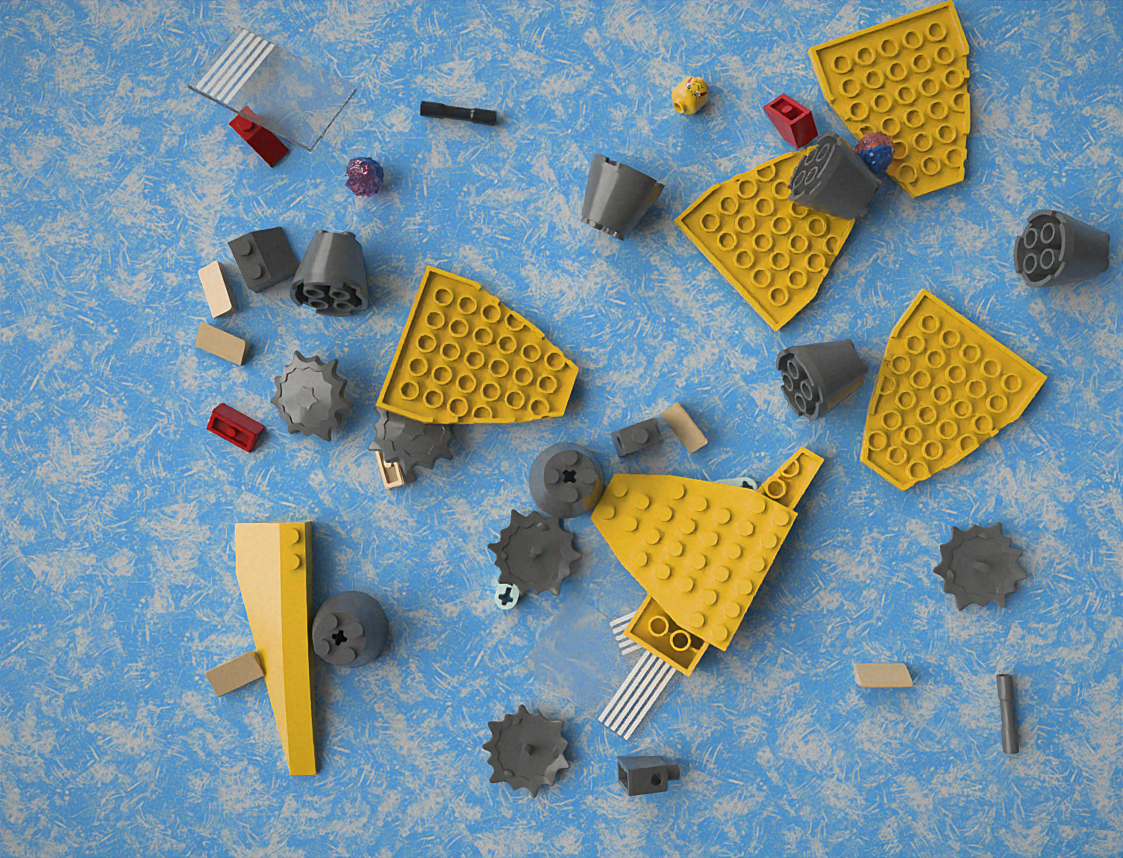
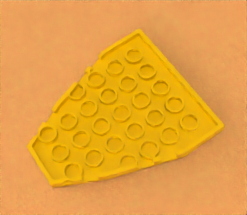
M948 0L809 48L808 54L825 100L865 151L867 148H874L878 145L891 146L893 159L890 166L884 172L912 199L958 184L964 180L965 168L963 163L967 156V149L965 147L967 135L970 132V93H967V79L969 78L967 55L969 54V45L953 0Z
M817 144L809 146L804 150L782 154L755 166L745 173L737 174L727 181L711 186L673 221L774 332H777L815 297L822 280L827 275L833 260L838 255L856 220L855 217L851 220H844L798 206L787 199L791 194V189L787 187L796 166L804 154L808 156L818 146Z
M427 265L376 407L424 424L508 425L562 418L579 368L571 360H568L563 355V352L557 346L555 347L540 329L516 311L510 310L501 303L500 299L482 289V286L476 281Z
M923 288L891 330L868 405L859 461L894 487L904 491L914 486L915 483L931 477L936 472L954 465L978 448L979 444L989 437L996 435L1004 426L1017 420L1048 377Z
M614 473L590 518L621 564L679 627L725 652L798 513L748 488L673 475Z

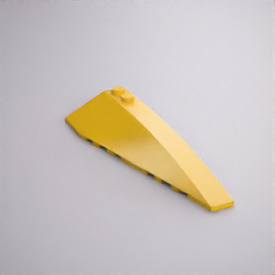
M802 446L756 492L793 511L824 459ZM649 593L623 632L625 636L687 677L690 676L710 644L679 627Z
M312 521L235 523L236 575L259 660L265 672L264 679L290 775H316L315 651L312 639V622L314 618Z

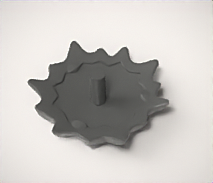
M296 350L292 363L284 366L283 375L274 378L277 392L271 399V404L278 408L280 418L287 422L290 434H294L296 430H299L305 436L315 434L323 440L330 442L331 429L342 426L341 413L352 408L354 405L345 399L343 395L347 380L340 378L336 373L338 359L323 363L317 355L305 358Z
M377 407L374 408V411L379 415V419L373 425L376 436L369 445L368 450L383 452L386 463H400L405 475H408L417 465L433 469L436 460L440 458L453 460L449 444L456 439L453 431L455 424H424Z
M515 509L511 510L510 525L500 531V541L487 545L496 555L494 565L500 569L499 584H515L521 596L525 595L530 589L538 595L545 590L550 591L555 596L560 595L562 580L571 575L570 564L582 558V554L572 549L571 541L574 535L560 529V518L552 516L544 519L536 511H532L528 516H523Z
M1001 522L985 528L973 524L966 531L952 526L950 541L946 544H941L939 547L942 561L933 569V572L944 579V592L955 596L956 606L959 611H962L971 603L984 607L990 601L997 603L1001 608H1006V594L1015 591V582L1028 578V575L1017 565V560L1023 554V551L1010 547L1011 538L1004 537L1001 534Z
M521 704L515 714H506L504 720L499 722H488L492 738L483 744L482 748L491 753L487 763L493 767L494 771L489 782L491 784L507 782L513 790L525 787L532 798L537 796L538 789L543 784L553 786L557 771L571 767L564 756V751L569 744L568 740L561 735L564 721L548 720L541 713L530 714L525 706Z

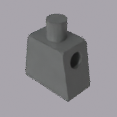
M655 417L610 433L618 457L663 442Z
M659 756L617 757L618 783L628 796L666 792L668 790V781L680 779L678 764L667 765Z

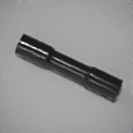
M421 101L420 116L463 120L495 126L497 111L448 106L443 103Z

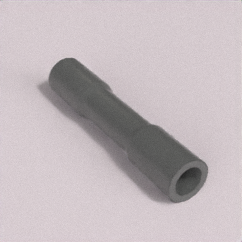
M998 674L996 679L1001 709L1003 752L1016 754L1019 753V743L1014 714L1013 676L1011 674Z

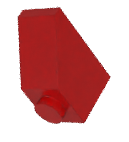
M783 93L763 107L783 139L796 149L807 145L811 140L819 136L812 112Z
M247 106L229 123L271 168L290 151Z

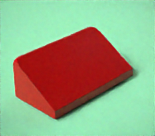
M221 403L212 410L206 429L251 453L265 426L225 403Z

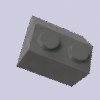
M282 227L249 232L228 242L248 289L255 293H259L294 277L299 267Z

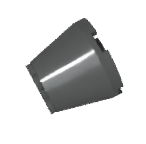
M829 131L817 139V144L819 145L808 156L804 154L796 166L787 187L791 189V194L787 199L798 206L844 220H851L857 215L862 217L868 212L870 208V203L868 202L873 194L879 190L882 181L877 178L842 136L834 131Z
M595 153L590 164L581 221L598 230H602L604 226L603 232L624 241L625 236L627 237L659 198L665 185L656 183L657 180L625 164L609 160L610 158Z
M1048 209L1036 211L1027 218L1028 224L1022 236H1017L1014 246L1016 273L1022 275L1026 281L1025 285L1029 287L1047 288L1092 279L1099 275L1100 272H1106L1110 264L1108 259L1109 233L1060 211Z
M325 230L315 231L291 282L289 295L296 305L302 306L305 304L316 308L315 313L335 317L353 316L354 311L367 309L369 291L362 246L355 239V234L348 231L341 233Z
M849 338L792 346L780 351L776 358V369L778 371L781 370L784 383L780 388L785 399L799 417L804 415L809 419V422L824 417L861 387L864 383V374L868 373L866 361L860 359L853 342Z
M559 443L546 448L536 457L530 469L529 489L534 502L542 511L556 518L571 519L586 514L598 503L604 490V472L599 460L590 450L578 444ZM574 470L576 472L573 477L574 483L570 481L565 483L563 481L565 477L563 473H570Z
M359 591L338 593L323 602L315 613L312 622V639L315 653L326 662L342 668H357L374 660L385 647L389 635V622L382 607L378 604L379 602L370 595Z

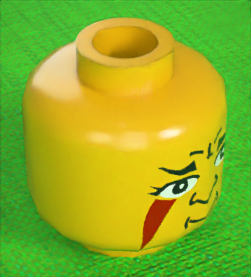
M688 76L672 91L674 109L686 115L695 114L709 99V87L700 77Z

